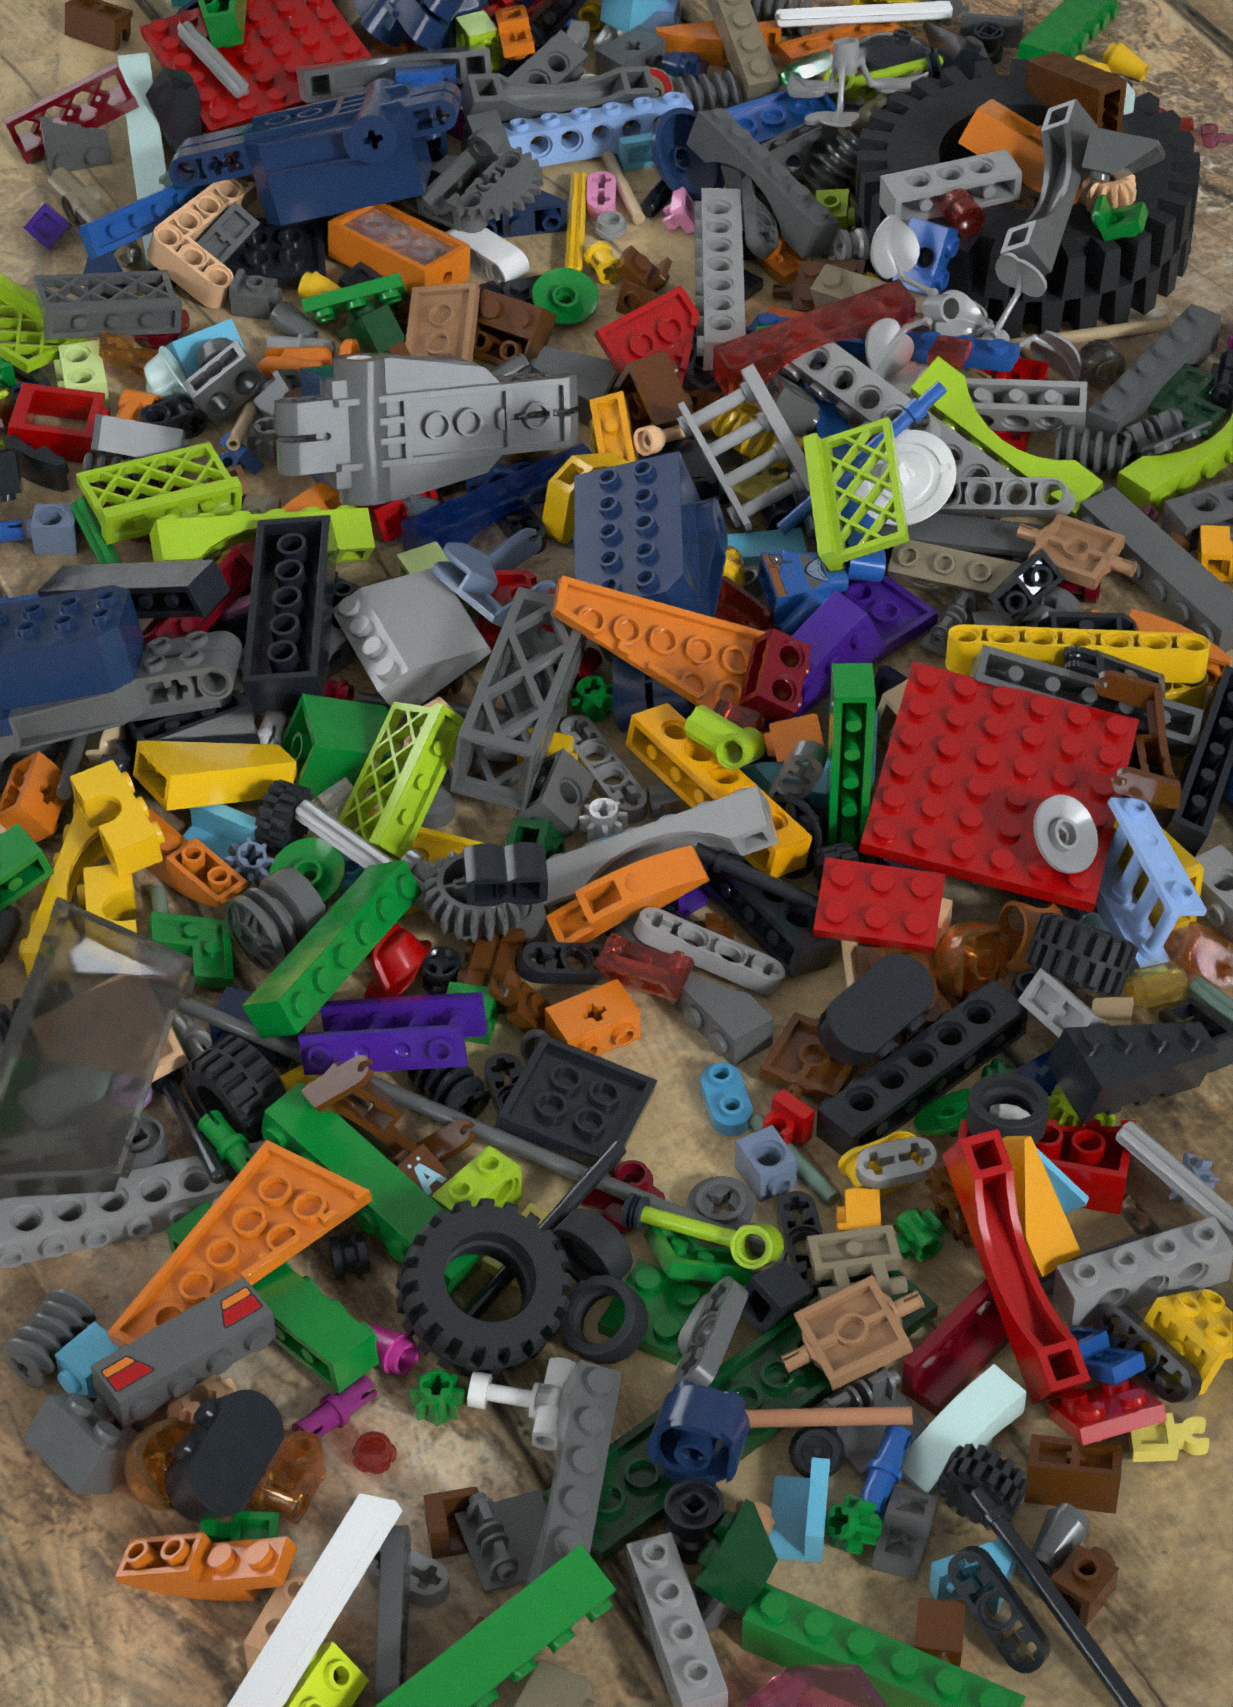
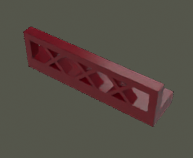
M115 62L3 119L17 150L26 164H29L45 155L39 117H43L47 109L53 106L61 107L59 115L51 120L53 123L67 125L68 122L80 124L84 128H99L138 108L139 105L135 96L128 88L119 66ZM115 75L118 86L108 91L100 89L103 80ZM82 91L90 93L85 103L81 105L72 104L76 94ZM25 120L33 122L30 131L18 136L14 128L15 125Z
M236 546L210 558V560L214 559L217 566L221 569L223 577L230 588L227 595L205 617L154 618L142 631L145 643H149L159 637H168L170 639L186 637L192 632H206L252 582L253 567Z
M987 1278L903 1362L901 1392L935 1416L1009 1343Z

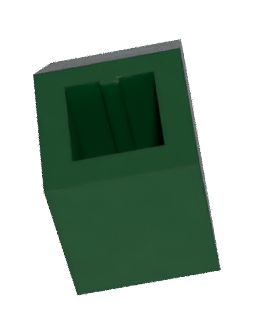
M371 304L359 310L356 314L343 320L346 326L335 332L338 339L342 342L345 339H356L359 344L360 353H384L388 347L406 341L388 304L376 309L374 304Z
M747 1498L735 1513L727 1509L713 1529V1533L718 1536V1539L711 1538L699 1555L697 1562L703 1565L694 1582V1584L740 1616L762 1591L778 1560L756 1506Z

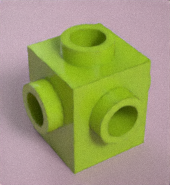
M849 189L816 191V199L828 207L830 213L840 221L837 230L846 229L850 232L851 227H855L856 207H851Z

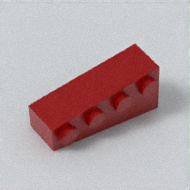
M966 1119L961 1120L957 1141L973 1136L968 1131ZM1048 1120L1044 1137L1035 1146L1089 1197L1087 1205L1082 1208L1120 1215L1131 1153L1116 1141L1115 1137L1124 1124L1129 1121H1133L1136 1124V1120H1121L1120 1126H1101L1100 1120H1093L1082 1124V1126H1058L1057 1120Z

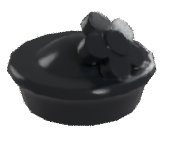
M830 1426L802 1427L792 1437L788 1450L790 1462L794 1469L805 1478H810L812 1457L830 1459V1477L839 1470L845 1456L843 1440L838 1432Z

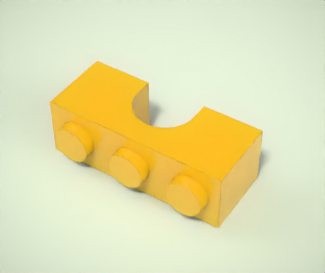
M112 759L69 776L75 802L89 827L108 822L98 826L104 853L119 878L163 861L160 844L165 843L162 830L157 821L150 823L148 819L150 814L142 796L135 798L133 794L135 793L134 785L127 771L121 773Z
M111 864L83 868L84 884L77 885L79 907L86 908V913H79L82 937L89 938V942L81 943L82 956L87 953L130 971L141 962L136 919L119 920L137 918L133 875L131 873L119 878ZM93 974L94 982L106 980Z

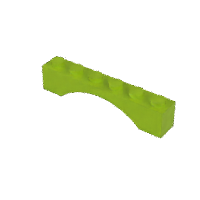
M939 356L911 386L913 398L918 399L939 381L945 387L947 393L928 408L927 411L1015 476L1057 478L1073 491L1076 501L1074 508L1066 516L1078 520L1080 503L1104 492L1103 481L1076 460H1053L1036 457L1016 449L998 437L985 424L976 411L968 392L965 376ZM1056 490L1051 493L1048 499L1050 505H1055L1061 500L1062 490Z
M1233 413L1222 430L1209 440L1195 447L1176 453L1140 457L1119 471L1117 489L1149 518L1164 510L1165 501L1189 494L1196 486L1207 479L1213 478L1217 472L1233 463Z
M342 505L332 510H321L320 507H307L297 512H286L285 509H272L261 514H251L250 511H237L226 516L202 513L191 518H180L179 515H166L156 519L149 533L154 562L206 560L223 549L237 544L256 541L258 520L330 515L338 545L336 563L367 561L375 549L368 507L356 508L353 505Z

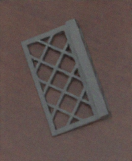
M167 270L33 276V285L44 321L43 332L45 339L181 333L182 302L180 297L175 296ZM147 283H161V284H160L158 287L155 288V287H153V286H151V285H148ZM115 284H123V285H125L126 287L123 288V289H121V288L116 287V286H114V285H115ZM80 286H91L93 288L86 290ZM45 287H56L59 288V290L54 292ZM139 291L146 295L142 298L133 293ZM105 292L111 295L112 297L110 299H107L105 297L100 296V294ZM72 294L79 298L74 301L66 296Z

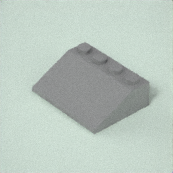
M432 568L361 587L350 596L345 597L333 608V615L378 693L390 706H392L394 701L421 705L492 653V650L456 593L435 576Z

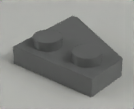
M39 117L49 175H52L53 170L60 167L67 171H76L112 164L109 137L106 130L94 127L84 128L80 124L72 122L62 125L51 122L49 117Z

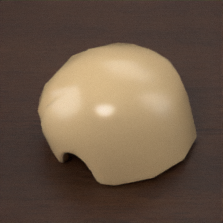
M122 725L88 734L80 764L92 768L102 764L103 754L116 755L118 753L116 741L127 739V729L125 726Z

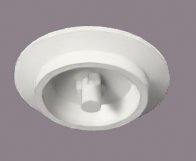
M904 430L895 438L907 525L919 523L941 509L949 499L956 482V463L949 447L937 436L921 430ZM879 460L869 474L880 479L888 468V463ZM864 480L855 495L865 499L875 484ZM884 489L873 504L884 509L893 497L892 493ZM871 510L867 512L874 519H877L879 514ZM890 519L885 523L886 525L897 526V523Z

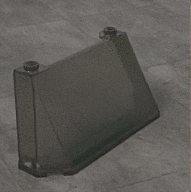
M56 897L46 932L42 937L37 956L0 1053V1198L114 1192L120 1177L129 1178L136 1158V1154L130 1153L129 1149L180 999L189 1001L197 978L189 974L194 961L192 958L73 905L63 898Z

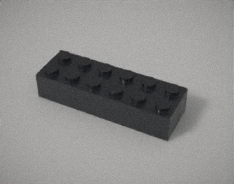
M330 515L258 520L242 675V684L251 712L296 709L302 694L326 697L338 547Z

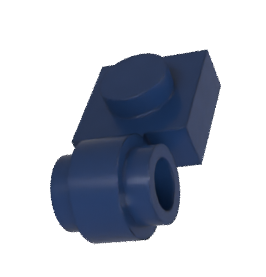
M672 51L671 53L666 52L663 56L661 69L672 77L698 76L700 73L707 74L709 61L699 59L700 54L692 51Z

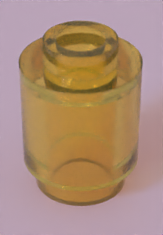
M1174 961L1134 969L1133 974L1128 976L1125 984L1126 994L1134 998L1133 1007L1141 1005L1143 1009L1180 1001L1183 999L1184 991L1188 990L1186 972L1183 967L1178 968Z

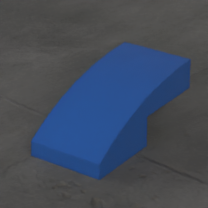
M1074 1326L1068 1329L1077 1340L1090 1378L1116 1385L1146 1369L1143 1352L1110 1347L1107 1330Z

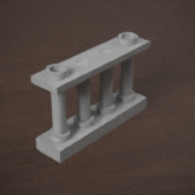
M754 364L741 370L744 382L739 384V389L693 414L690 413L683 401L678 404L682 416L676 418L685 436L693 435L729 500L731 507L726 510L736 528L742 525L746 533L753 532L748 517L796 491L799 494L805 491L807 496L810 495L806 458ZM745 401H748V403L756 402L761 411L756 414V419L707 444L698 428L699 426ZM762 431L765 433L772 431L777 440L773 444V449L724 475L715 459L716 456ZM779 461L782 464L789 461L794 470V473L789 475L790 479L748 502L740 504L731 487Z

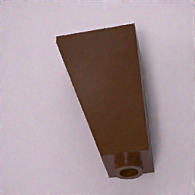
M1056 51L1027 61L1025 88L1045 106L1051 108L1077 99L1098 128L1122 133L1127 81L1124 78Z

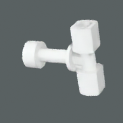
M550 1358L544 1384L535 1382L533 1390L491 1383L492 1374L473 1371L468 1390L467 1407L485 1410L488 1401L529 1408V1418H535L532 1445L544 1450H557L556 1421L563 1384L575 1368L576 1363L566 1358Z

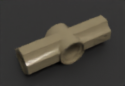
M60 167L53 170L52 175L47 179L48 190L61 202L64 213L72 223L79 221L84 225L111 212L103 204L98 189L93 184L85 186L72 171H67Z

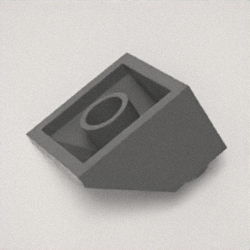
M1091 127L1082 169L1086 174H1089L1090 180L1109 183L1110 178L1120 180L1163 161L1166 153L1159 140Z

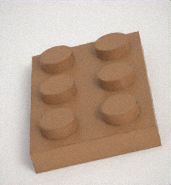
M477 282L412 287L405 343L412 356L452 354L472 362L480 288Z

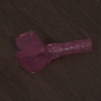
M1207 123L1200 128L1203 145L1208 149L1217 147L1219 142H1233V134L1219 133L1218 126L1215 124Z

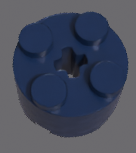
M690 1381L677 1382L661 1404L647 1446L649 1459L654 1466L657 1460L666 1469L664 1476L674 1483L690 1478L707 1480L715 1486L716 1482L724 1479L728 1483L736 1474L750 1429V1421L744 1410L745 1401L739 1394L732 1391L722 1392L715 1388L696 1385Z

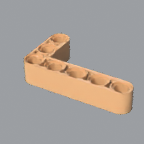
M253 174L212 183L158 224L153 231L147 250L148 260L159 270H167L171 280L206 307L220 308L226 303L229 287L234 276L228 267L197 242L234 202H237L244 209L254 203L258 191Z

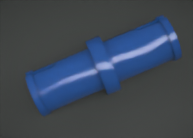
M887 1425L876 1457L870 1459L866 1467L868 1477L860 1494L863 1500L877 1504L875 1513L880 1518L883 1516V1510L893 1485L900 1483L903 1475L900 1468L909 1445L914 1438L913 1435H910L911 1432L898 1425Z

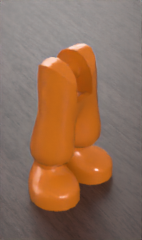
M345 339L340 345L338 355L360 353L359 344L356 339ZM326 346L270 347L265 351L263 359H261L258 366L270 381L274 377L272 373L276 369H297L300 374V368L332 365V358L334 356Z

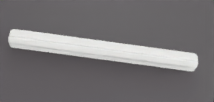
M949 1L778 9L775 13V23L779 28L946 20L952 17L953 7Z

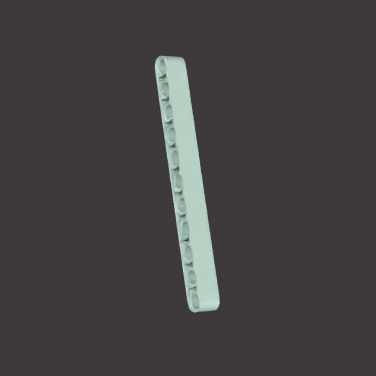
M149 52L118 55L121 73L139 105L138 108L126 113L137 200L165 188L163 184H159V177L166 172L160 126L145 96L153 84ZM153 232L143 236L147 270L154 267L147 258V250Z

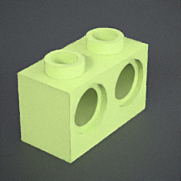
M99 340L59 345L60 359L54 360L58 387L105 393V407L111 409Z

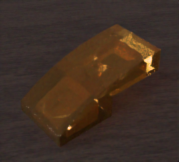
M100 332L99 356L123 370L145 377L144 367L159 350L135 348V336Z

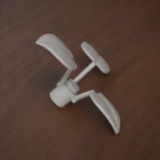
M839 38L833 40L834 56H832L833 64L829 81L807 80L791 74L787 83V92L794 98H816L828 93L838 92L837 109L835 112L820 111L810 113L805 117V124L817 127H849L859 122V114L857 112H843L845 75L857 73V68L860 66L867 85L875 87L877 92L894 93L898 90L904 93L911 91L912 81L923 76L928 78L929 71L911 77L872 79L865 63V56H859V39ZM837 73L839 74V83L835 82Z
M896 214L887 216L876 229L870 248L872 265L880 277L889 279L897 274L901 281L927 293L928 297L924 299L921 305V312L924 318L904 324L901 328L895 319L882 318L874 322L869 328L865 340L868 368L882 378L896 374L910 361L914 351V342L905 334L910 329L922 325H931L934 322V331L939 332L941 335L956 337L970 335L974 338L990 329L980 309L965 293L959 290H948L938 294L936 288H930L904 273V271H909L916 265L920 254V247L915 233Z
M1006 252L996 261L995 270L999 280L1005 285L1015 288V291L996 326H994L991 319L987 318L986 310L980 304L973 301L980 309L990 328L977 336L983 340L1004 339L1009 342L1010 337L1002 327L1021 295V291L1031 297H1040L1047 289L1045 277L1035 266L1023 259H1019L1013 253ZM1044 331L1041 337L1037 334H1031L1018 342L1020 349L1030 343L1032 354L1037 360L1048 362L1050 368L1059 371L1072 381H1079L1082 371L1081 358L1074 345L1063 336L1052 331Z

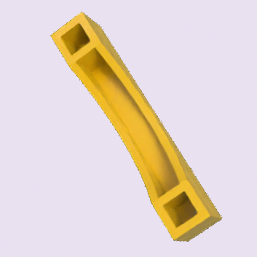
M75 801L72 822L64 827L61 851L55 852L53 856L52 869L54 874L51 875L50 880H45L42 885L39 909L32 911L29 935L27 938H23L20 943L19 960L24 962L27 979L57 983L67 982L74 985L80 969L82 938L80 928L72 917L71 909L77 885L84 878L83 868L93 867L97 861L105 856L98 826L108 822L90 828Z

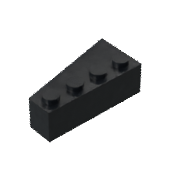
M1201 1022L1065 1027L1045 1064L1081 1123L1084 1124L1093 1121L1097 1114L1103 1112L1109 1116L1120 1112L1122 1106L1131 1103L1140 1106L1148 1103L1150 1098L1156 1095L1165 1098L1199 1087L1220 1051Z

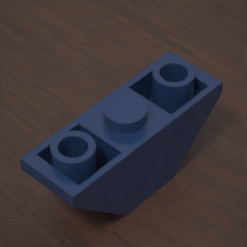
M541 190L540 195H534L535 202L533 204L524 202V211L513 208L512 217L503 212L501 213L500 220L496 221L495 218L488 220L486 228L501 238L567 231L566 200Z

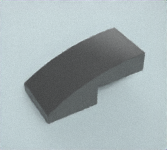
M894 1486L885 1512L883 1529L873 1554L872 1570L917 1580L932 1530L939 1496Z

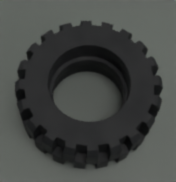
M480 1198L476 1207H472L471 1202L465 1200L455 1203L451 1212L442 1209L432 1217L428 1225H423L402 1261L403 1265L396 1281V1288L400 1290L396 1299L397 1310L400 1314H406V1319L402 1326L408 1336L417 1334L420 1338L416 1348L424 1356H427L430 1351L439 1356L440 1359L437 1365L446 1370L452 1364L461 1367L460 1375L470 1377L473 1371L477 1372L478 1370H484V1373L492 1374V1377L499 1376L504 1368L513 1372L523 1367L529 1358L534 1359L543 1350L567 1313L570 1300L566 1296L572 1289V1278L569 1273H564V1269L569 1263L564 1250L556 1252L554 1245L558 1238L551 1229L543 1232L537 1226L541 1220L532 1212L529 1213L527 1218L517 1213L519 1205L506 1201L503 1208L495 1207L494 1199ZM472 1254L488 1256L501 1262L511 1271L519 1284L522 1296V1304L519 1311L512 1318L499 1322L481 1321L464 1313L452 1301L445 1285L444 1274L449 1263L455 1258Z

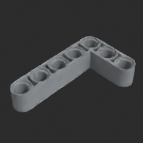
M927 411L928 414L923 418L927 419V426L923 431L929 432L941 439V424L936 417ZM913 422L905 430H915L917 423ZM956 477L954 486L957 492L956 498L950 504H944L936 513L980 517H1056L1058 513L1063 515L1069 514L1074 508L1076 501L1073 491L1057 478ZM990 489L992 492L990 500L980 505L978 502L980 494ZM1020 490H1026L1027 496L1024 502L1014 505L1013 499L1015 494ZM1056 490H1062L1061 500L1055 505H1049L1048 499L1051 493Z

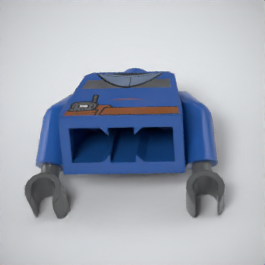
M784 549L780 552H761L759 571L756 569L745 571L744 590L751 598H756L763 594L774 626L779 625V631L789 636H792L831 596V593H834L836 589L839 592H847L849 587L846 570L827 571L817 552H796L789 549Z

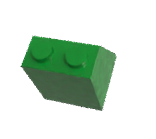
M302 694L282 737L281 746L296 761L298 773L294 784L310 788L314 799L352 792L389 713L387 706ZM391 750L384 754L381 764L392 757ZM395 769L383 777L385 784L392 779Z

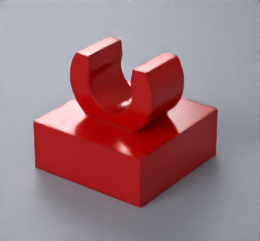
M782 1089L772 1097L771 1113L764 1117L762 1129L773 1125L780 1132L779 1135L787 1145L793 1141L802 1147L812 1139L815 1110L785 1089Z

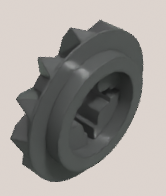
M716 1176L705 1179L694 1186L687 1199V1209L738 1230L744 1224L750 1225L755 1211V1197L750 1188L740 1180L732 1177ZM729 1200V1211L723 1209L719 1213L714 1214V1205L720 1207Z

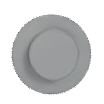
M605 211L598 216V220L594 224V230L599 237L605 240H616L627 232V223L621 213Z

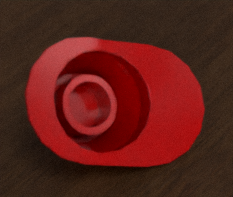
M395 923L366 956L372 979L366 989L364 999L399 997L413 981L423 960L431 951L432 943L428 940H418L410 931L401 928L398 923Z

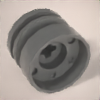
M289 866L283 867L261 880L259 889L252 887L245 890L243 895L232 898L227 902L225 908L229 927L240 948L257 967L268 973L276 969L327 913L325 904L308 879L298 870Z

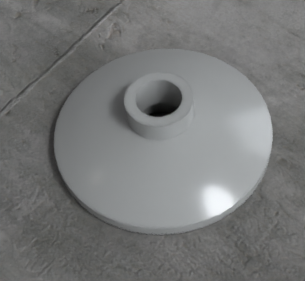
M1062 794L1051 796L1039 805L1034 817V837L1043 858L1054 869L1066 874H1075L1088 868L1096 856L1098 847L1096 826L1088 810L1077 799Z

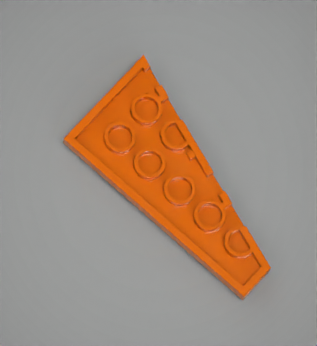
M561 576L557 584L552 616L694 705L699 706L703 704L739 727H752L762 734L764 718L739 707L738 704L753 641L766 632L578 579Z
M266 1140L107 1332L110 1341L122 1348L243 1277L252 1286L373 1201L370 1190Z

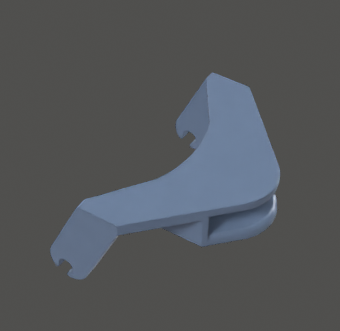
M525 528L487 554L465 543H447L444 547V554L450 561L435 563L432 571L439 580L486 619L502 627L513 601L503 607L491 596L498 585L494 570H513L541 549L542 539L539 536L536 541H529V538L532 535H536L537 532L533 528ZM544 580L530 588V590L549 594L548 590L555 588L556 584L554 581Z

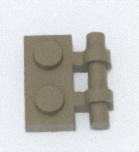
M892 1224L807 1236L806 1247L815 1281L833 1279L834 1286L818 1288L819 1301L855 1284L850 1283L849 1277L865 1274L873 1275L882 1292L892 1298V1295L908 1293L906 1276L889 1278L887 1272L901 1270L902 1257Z

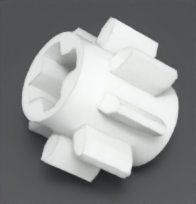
M609 798L595 799L590 805H584V815L579 816L580 831L587 832L588 842L622 833L623 829L628 827V813L620 812V802L618 801L615 802Z

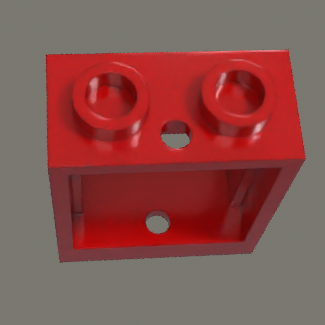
M22 383L8 425V436L16 434L25 444H31L35 450L46 445L56 455H61L65 461L83 463L87 452L92 453L93 457L95 456V453L91 450L95 414L107 416L111 414L110 408L105 407V393ZM36 414L85 420L87 424L85 430L81 431L35 425L33 422Z

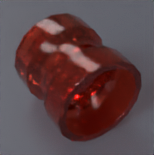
M958 188L950 191L940 203L941 214L946 220L951 222L954 229L959 230L958 234L962 236L976 233L985 222L986 214L965 189Z

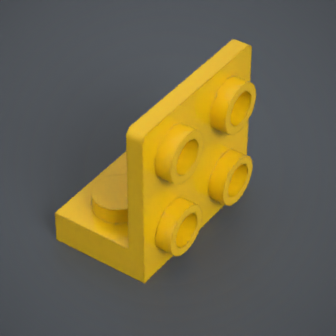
M1199 1289L1156 1298L1144 1321L1197 1368L1202 1379L1199 1395L1204 1394L1225 1359L1233 1358V1312L1225 1305V1300L1219 1294L1209 1289ZM1148 1341L1142 1343L1141 1347L1155 1359L1156 1352L1154 1346ZM1176 1374L1172 1376L1180 1382L1183 1375Z

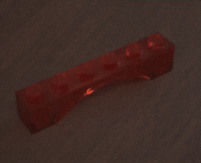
M896 279L714 346L712 375L725 395L740 388L739 384L744 382L741 370L751 364H754L765 383L786 364L813 349L839 340L866 338L869 328L879 319H895L900 328L904 324L913 322L916 301L902 281Z

